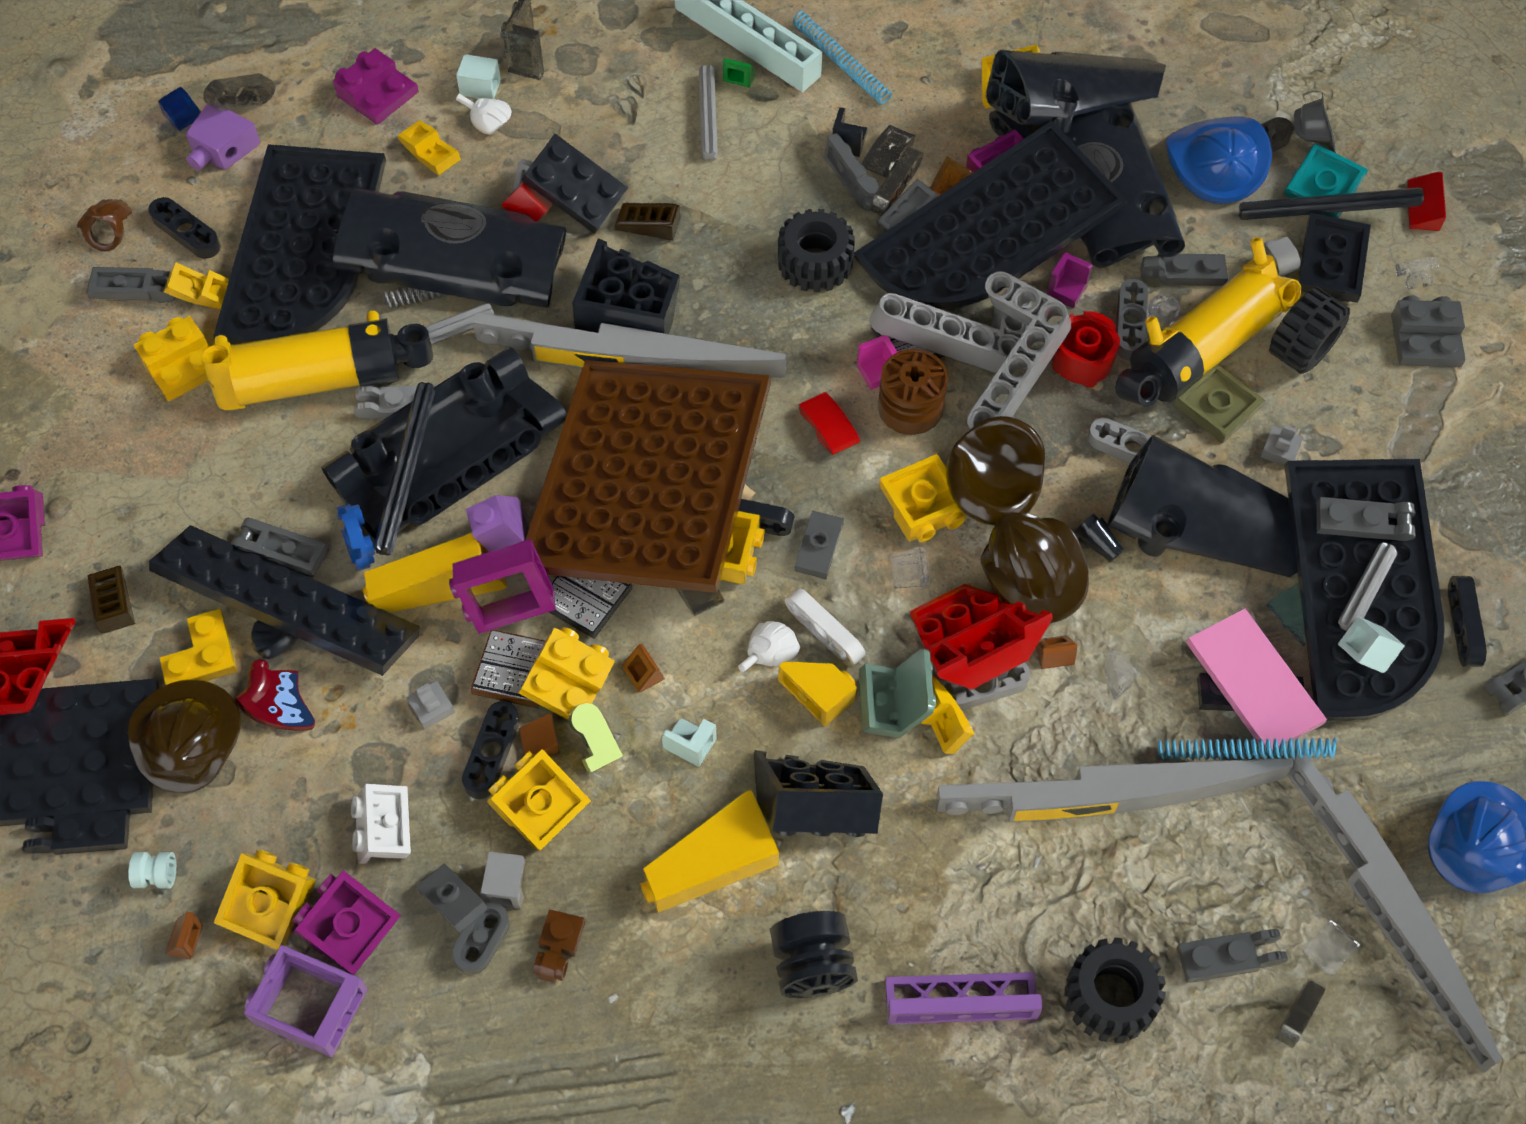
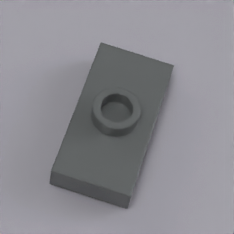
M917 178L877 220V225L886 232L939 195Z
M812 510L795 563V572L827 579L844 524V518Z
M445 863L416 886L419 893L459 933L488 909L484 901Z

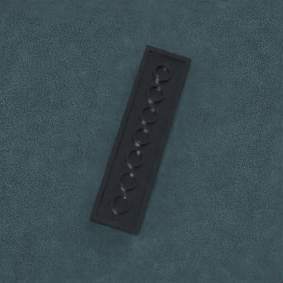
M192 525L188 526L149 560L150 572L381 676L390 669L419 637L420 626L382 609H377L373 605H369L360 599L269 559L235 548L230 542Z

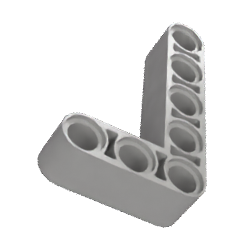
M1003 271L995 272L987 278L985 289L990 301L995 308L1028 325V327L969 413L967 424L970 429L983 420L992 417H1013L1071 329V320L1066 306L1062 302ZM1001 287L1009 288L1008 291L1004 294H995V292ZM1028 301L1035 302V305L1032 308H1021L1022 305ZM1062 316L1058 323H1048L1051 317ZM1036 342L1045 343L1039 350L1030 349ZM1018 368L1027 369L1026 373L1020 377L1012 376L1013 372ZM999 395H1009L1006 402L995 403Z
M893 293L882 296L869 317L871 327L880 334L997 373L1028 327V325L995 307L990 327ZM1032 301L1024 303L1021 308H1031Z

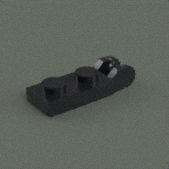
M127 810L59 815L54 816V818H29L25 820V830L35 833L52 832V840L46 838L27 839L23 842L22 850L32 854L54 853L55 855L126 849L128 848L130 814Z

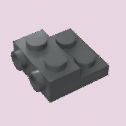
M1410 295L1402 300H1398L1391 318L1399 366L1462 367L1466 359L1461 333L1465 328L1461 302L1451 301L1447 296H1440L1432 301H1420L1418 296Z

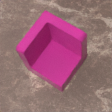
M886 335L858 346L857 368L870 390L880 387L882 367L890 356L897 353L896 348Z

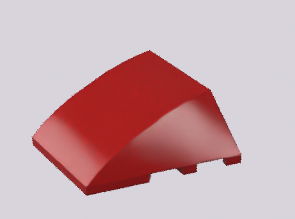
M963 584L909 611L911 620L924 648L930 652V661L937 676L971 690L1028 661L1053 619L1051 612L1042 610L1038 614L1026 610L1024 603L1016 602L1009 604L1000 601L997 594L968 584Z
M74 618L42 620L38 623V629L0 632V715L28 713L33 708L46 678L76 622Z

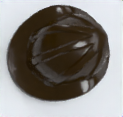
M992 417L975 425L955 443L947 460V485L956 505L967 516L988 525H996L999 519L1007 514L1017 512L1029 513L1036 504L1042 490L1045 467L1044 444L1039 434L1029 424L1014 417Z
M1025 512L1007 514L999 519L990 534L989 543L981 555L980 564L1000 599L1009 604L1016 602L1024 603L1026 610L1038 614L1042 610L1051 612L1053 619L1050 623L1062 621L1075 613L1086 599L1089 590V571L1082 547L1073 531L1065 523L1057 519L1040 518Z
M187 679L167 684L145 698L135 709L129 720L127 735L135 764L151 784L162 790L174 793H189L200 790L217 777L231 754L239 737L241 716L233 697L225 689L214 683L204 680Z

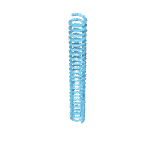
M799 11L794 16L793 25L801 33H804L812 43H815L848 76L855 80L863 90H866L874 100L882 104L891 98L892 92L888 91V88H884V84L877 81V78H873V74H869L870 72L866 71L862 64H858V61H855L851 54H847V51H844L840 44H836L837 42L833 41V38L829 37V34H826L824 30L822 31V28L818 27L815 21H811V18L804 14V11ZM800 13H802V15L800 16V18H799L797 21H795L796 18H797V16H798ZM805 16L806 18L803 20L801 24H799V22ZM809 20L806 26L803 27L804 23ZM811 23H813V25L806 31L807 27ZM816 26V29L810 34V31ZM818 30H820L819 33H818L815 37H813L814 34H815ZM823 33V36L819 40H817V38ZM827 36L826 40L823 43H821L823 38ZM828 40H831L830 43L826 47H824L826 42ZM834 43L833 47L828 50L829 46ZM838 46L837 50L832 53L833 49ZM839 50H842V51L840 52V54L835 57V55L837 54V52H838ZM845 53L844 57L839 60L840 56ZM849 56L848 60L843 63L844 59ZM850 60H852L851 64L846 67V65L848 64V62H849ZM856 63L855 67L850 70L852 65ZM860 66L859 70L856 73H854L856 68ZM873 80H875L874 83H873L870 87H868L869 84H870ZM887 94H889V96L887 97V99H885L884 101H880V100L883 99Z
M1313 737L1310 739L1309 749L1307 739L1304 738L1301 750L1300 739L1297 738L1294 751L1292 739H1288V748L1286 750L1285 739L1282 738L1279 752L1278 740L1276 738L1273 740V751L1270 739L1266 740L1264 751L1263 740L1260 738L1257 753L1254 738L1251 740V752L1248 740H1244L1242 752L1241 740L1238 739L1235 753L1234 741L1230 739L1228 753L1226 740H1222L1221 752L1219 740L1216 739L1213 753L1212 740L1209 739L1206 754L1205 741L1202 739L1199 755L1196 739L1193 744V754L1189 739L1186 741V753H1184L1183 740L1179 741V753H1177L1176 741L1173 740L1171 754L1169 741L1166 740L1163 755L1162 741L1159 740L1157 756H1160L1163 760L1167 756L1170 760L1174 756L1177 760L1181 756L1184 760L1188 756L1192 760L1195 756L1199 760L1204 756L1208 760L1211 755V758L1215 760L1218 755L1222 760L1225 755L1229 760L1231 756L1237 759L1239 755L1244 759L1246 754L1249 759H1252L1253 755L1256 759H1259L1261 754L1266 759L1269 753L1271 759L1275 755L1281 759L1284 753L1285 758L1288 759L1291 753L1294 759L1298 754L1303 759L1306 752V756L1309 759L1312 757V754L1318 759L1321 752L1322 757L1325 759L1327 754H1329L1330 758L1335 756L1336 743L1338 741L1336 738L1333 739L1331 750L1330 739L1328 737L1325 739L1324 748L1323 741L1319 738L1316 750L1315 739Z

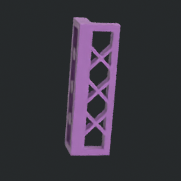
M1034 972L886 977L885 979L888 1024L1038 1019L1042 1011L1041 994H1036ZM1010 983H1026L1027 995H1005L1003 991ZM983 984L994 995L968 996L966 993L973 985ZM994 984L1003 985L998 989ZM956 985H966V986L961 990V989L958 988ZM919 986L929 987L925 991H923ZM936 986H947L957 996L931 998L929 994ZM894 987H910L920 997L895 999Z

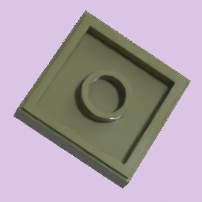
M1217 364L1205 373L1198 382L1177 397L1174 406L1221 443H1224L1263 407L1265 399Z

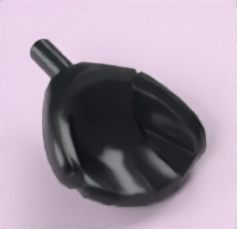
M259 620L254 623L251 632L252 646L263 659H271L281 655L298 640L297 637Z

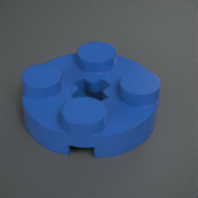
M347 504L337 507L338 520H343L344 523L341 532L350 559L355 564V570L358 572L370 568V564L375 563L373 557L375 550L370 536L363 537L364 529L362 524H364V519L359 505L351 506Z

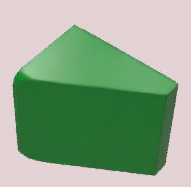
M724 58L722 61L723 81L750 88L756 75L753 66Z

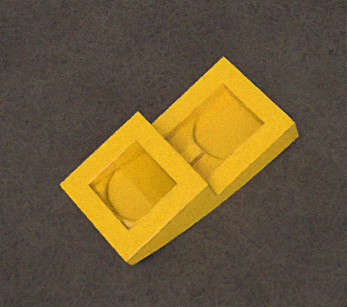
M418 120L397 135L399 141L422 164L438 176L461 160L458 150L440 140L437 130L421 120Z
M175 262L171 268L164 293L197 305L221 309L229 279L211 270L206 275H203Z
M932 676L936 705L933 713L923 720L921 724L932 726L943 753L955 754L975 733L950 693Z

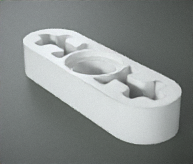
M798 588L785 599V604L791 614L845 665L853 667L865 657L866 653L861 643L805 590Z

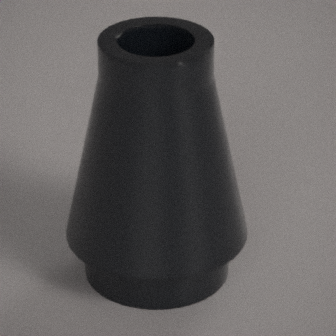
M1092 514L1075 531L1080 536L1079 541L1106 558L1109 563L1124 550L1103 517L1099 519L1095 514Z

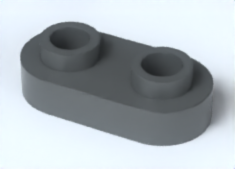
M485 902L488 909L461 932L453 947L452 955L458 969L466 974H477L487 968L509 930L510 920L507 911L497 902ZM491 919L498 921L496 927L492 929L485 927L486 922ZM470 952H479V957L475 961L467 960V955Z

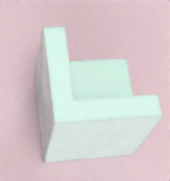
M464 55L456 75L459 93L465 97L494 99L501 81L498 59Z
M1359 616L1338 643L1358 663L1382 673L1387 671L1405 646L1385 628Z
M679 719L672 731L665 729L662 734L664 749L700 767L717 739L716 725L706 719H703L699 727L684 719Z

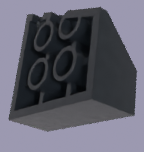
M598 238L572 302L574 328L598 333L601 323L669 334L673 324L680 275L650 261L640 262L632 258L630 252L624 249L616 251L608 247L606 241Z
M754 750L757 803L772 832L785 836L795 835L796 832H810L816 836L845 833L852 837H863L865 833L878 834L883 792L864 766L820 760L815 766L810 765L806 761L799 760V756L786 755L785 760L781 761L766 758L767 752Z

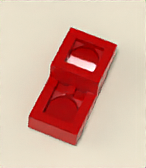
M827 392L798 404L801 416L815 429L817 440L832 455L860 443V437L849 419Z

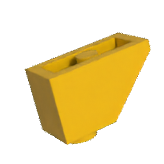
M784 661L779 665L778 681L824 727L855 702L857 689L855 680L848 672L840 671L834 664Z

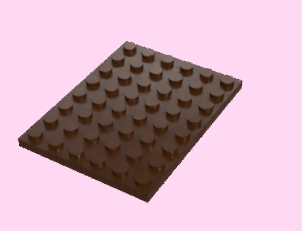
M585 360L526 536V540L531 539L547 574L717 593L771 385L770 375Z

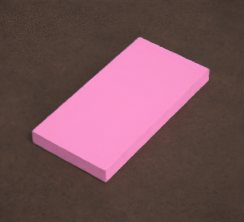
M1246 608L1188 638L1187 645L1256 742L1259 744V739L1263 740L1264 751L1268 738L1270 739L1273 751V740L1275 738L1278 740V747L1280 748L1282 738L1285 739V742L1289 738L1297 739L1326 722V717Z

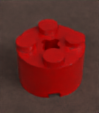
M1084 311L1083 315L1074 316L1073 313L1069 315L1071 329L1052 357V369L1068 381L1082 384L1087 388L1094 387L1111 373L1120 346V335L1118 336L1113 321L1103 314Z

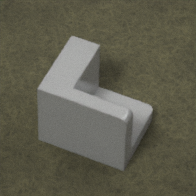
M489 852L481 888V896L484 903L497 902L504 908L521 910L523 901L521 880L525 865L524 856Z

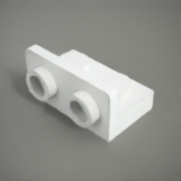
M365 784L359 794L353 797L351 804V816L356 818V830L352 838V848L354 852H357L358 864H366L371 857L406 859L411 854L407 786Z

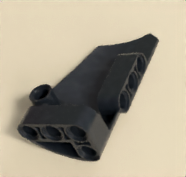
M999 50L993 60L986 89V99L990 106L1021 125L1044 126L1052 120L1064 133L1070 132L1073 117L1076 115L1120 104L1157 98L1166 65L1147 59L1060 51L1045 54Z
M1154 435L1147 440L1134 456L1125 472L1107 526L1132 539L1138 537V545L1145 554L1158 557L1166 549H1172L1286 577L1297 574L1288 497L1229 466L1222 464L1211 466Z

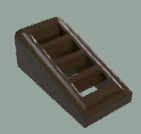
M622 203L615 223V230L673 241L681 218L680 205L673 203ZM628 214H633L631 221H625ZM639 216L644 217L643 221H638Z
M121 565L87 575L95 625L101 634L136 624ZM114 577L116 579L114 581L98 585V582L108 580ZM117 586V590L100 594V591ZM117 596L119 598L102 604V601L108 600ZM120 606V609L104 613V610Z

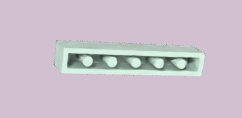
M675 0L676 10L802 93L821 77L822 51L745 1Z

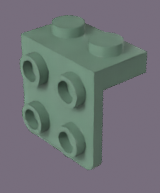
M919 649L896 669L866 663L859 668L862 727L864 733L901 738L933 713L936 697L933 694V664L930 661L929 650Z

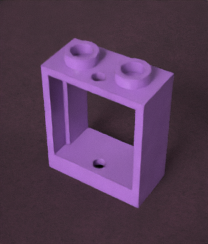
M281 945L277 954H272L264 967L265 976L260 985L249 993L245 1002L246 1010L244 1014L252 1024L332 1058L368 989L361 978ZM293 968L340 988L315 1036L268 1016L272 1005Z

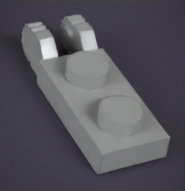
M373 385L359 386L355 389V398L362 402L355 404L353 414L357 418H380V420H383L412 402L417 386L380 387V389Z

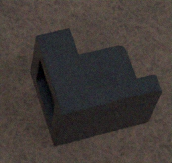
M839 107L832 134L838 133L844 143L850 146L852 154L860 157L867 136V127L845 123V108Z

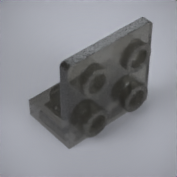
M531 0L515 1L508 21L503 22L500 36L504 40V59L507 60L508 72L540 81L544 74L539 31L534 29Z

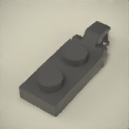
M1157 254V256L1143 257L1140 266L1141 278H1158V280L1164 281L1165 285L1223 286L1228 281L1225 254H1177L1173 257H1162L1160 254Z

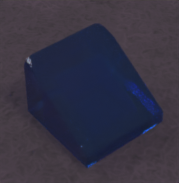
M178 87L158 100L163 116L178 131L191 125L201 113L200 109L182 87Z

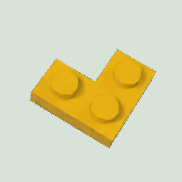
M220 608L186 618L193 643L192 648L159 657L166 685L187 679L209 681L238 672L224 615Z

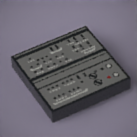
M557 576L552 582L556 610L549 613L595 639L632 590V584Z

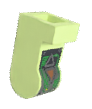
M584 703L571 710L568 718L569 726L574 732L580 734L590 755L582 759L587 773L593 772L623 756L598 707L593 704Z

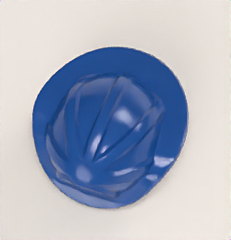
M1488 781L1469 782L1454 789L1442 803L1428 836V853L1436 871L1452 886L1470 893L1495 892L1526 881V801L1513 790Z

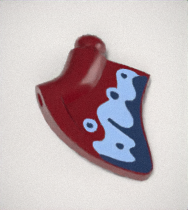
M258 659L253 661L248 672L247 688L235 698L239 708L254 721L269 727L294 731L312 730L315 727L314 717L299 692V672L297 670L271 671L269 670L268 662Z

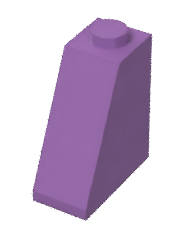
M494 495L466 508L474 538L489 552L526 540L529 528L521 502L517 497Z

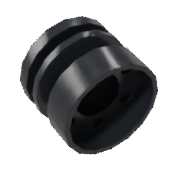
M828 910L812 911L785 918L770 928L774 956L784 960L776 967L778 977L782 978L779 981L782 996L797 999L820 997L842 991L853 986L858 981L856 967L852 966L854 963L853 953L844 950L850 943L846 916L844 914Z

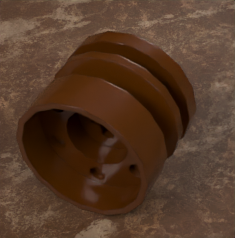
M919 349L902 350L888 358L881 372L878 411L880 418L889 428L898 433L915 435L925 433L938 424L943 415L949 377L943 362L930 352Z

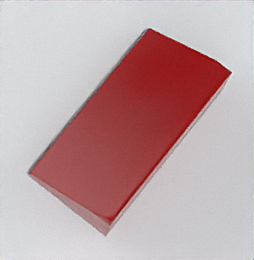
M1434 172L1407 179L1406 189L1422 188L1424 193L1422 205L1408 207L1409 229L1440 231L1446 219L1443 172Z

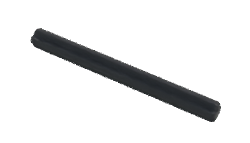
M1408 188L1241 202L1239 205V217L1241 220L1310 215V213L1325 214L1420 206L1424 201V193L1422 188Z
M420 382L416 387L373 546L379 555L389 556L394 551L436 392L433 384L429 382Z

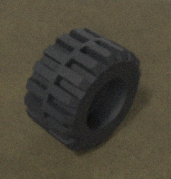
M807 209L804 214L800 212L793 214V219L788 218L784 222V227H781L779 230L778 268L779 271H782V277L785 280L790 279V285L793 287L799 285L801 290L806 292L808 289L820 292V289L824 288L826 291L833 289L834 284L837 286L843 284L844 278L848 279L853 268L855 236L853 235L851 225L847 226V221L843 217L837 218V213L832 211L829 214L825 213V209H818V212H812V209ZM810 248H819L825 250L826 252L811 253L806 250Z
M1318 287L1311 289L1299 298L1282 319L1271 339L1269 352L1300 374L1310 371L1326 356L1342 334L1349 319L1350 308Z
M1105 938L1098 940L1095 947L1092 944L1087 946L1082 955L1079 954L1066 979L1068 982L1064 988V996L1068 997L1066 1002L1068 1012H1075L1072 1020L1077 1026L1081 1023L1085 1024L1087 1027L1084 1032L1089 1036L1096 1032L1100 1034L1098 1040L1107 1042L1109 1037H1114L1115 1043L1123 1042L1126 1037L1132 1040L1138 1037L1141 1031H1146L1162 1008L1160 1006L1164 1002L1166 994L1162 989L1166 982L1164 976H1158L1161 966L1158 961L1150 962L1149 958L1152 954L1146 948L1142 953L1136 949L1138 943L1130 941L1127 946L1123 945V938H1114L1112 943L1109 944ZM1103 974H1113L1123 978L1133 990L1134 1004L1126 1007H1116L1106 1003L1095 989L1094 978Z

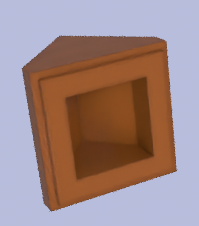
M1065 635L1040 639L1036 650L1041 669L1075 665L1077 644L1070 637Z
M638 644L622 664V668L638 692H643L665 680L643 644Z

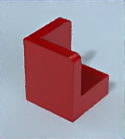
M523 182L501 205L507 211L528 215L533 221L537 222L553 206V203Z

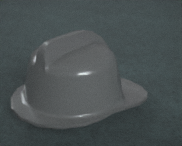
M1322 92L1321 99L1306 103L1294 111V129L1296 134L1304 141L1327 144L1328 149L1336 153L1334 137L1324 108Z

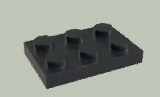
M556 133L521 179L594 234H596L628 189L626 185Z
M1310 213L1307 220L1298 276L1301 291L1308 292L1318 287L1335 299L1358 303L1362 293L1371 225Z

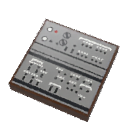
M490 630L471 687L472 695L539 709V704L518 692L545 640Z

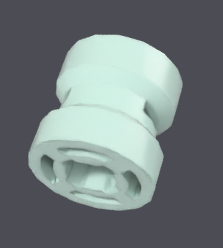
M134 852L129 863L128 875L130 886L132 888H146L151 884L155 885L158 889L172 888L176 877L175 854L173 852H159L156 856L151 857L148 852Z

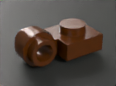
M549 909L538 943L539 948L547 951L537 954L533 968V974L539 975L540 980L553 983L556 980H564L569 960L563 958L562 954L575 957L585 925L584 917Z

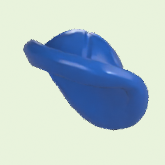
M1230 116L1199 121L1173 132L1166 139L1168 158L1177 177L1191 193L1207 202L1230 204L1249 197L1263 184L1270 170L1272 160L1271 143L1263 126L1253 118Z

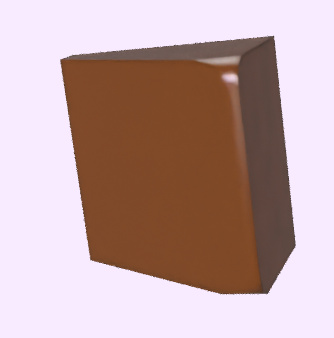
M551 714L544 715L519 728L524 755L530 751L535 756L541 749L548 756L560 754Z
M186 912L176 920L165 953L167 955L186 959L193 957L203 927L193 912Z

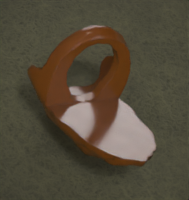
M102 199L96 205L90 206L78 221L77 228L81 229L84 239L93 248L99 251L113 250L121 243L123 238L124 226L122 220L132 213V209L123 200ZM96 219L109 221L115 235L112 243L101 244L93 237L91 229Z

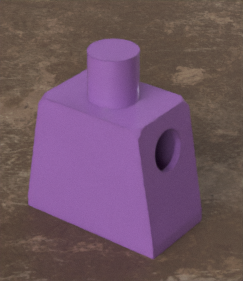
M210 100L187 131L186 137L192 152L186 157V160L197 171H200L208 162L221 169H228L260 144L254 123Z

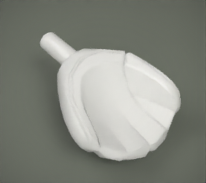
M458 94L456 98L458 102L471 109L470 119L473 126L486 135L493 134L495 130L504 125L511 117L512 110L504 101L493 98H480L474 103L461 94Z
M767 621L759 623L754 628L749 639L747 649L749 657L738 665L739 670L744 672L754 663L771 667L779 666L782 662H788L794 658L800 649L794 631L780 622Z

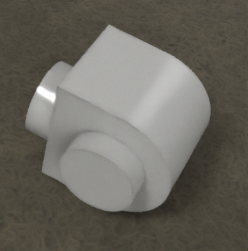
M1288 236L1279 240L1272 239L1264 243L1266 255H1271L1274 258L1278 276H1285L1299 270L1300 257Z

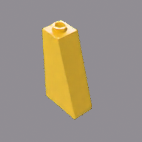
M473 533L365 571L366 585L363 586L364 597L369 605L389 613L455 600L449 586V579L453 578L452 564L488 553L489 551L474 538ZM503 577L471 587L474 595L503 590L507 588L506 578Z
M752 790L744 792L643 868L645 881L640 883L647 904L654 902L659 913L779 865V851Z

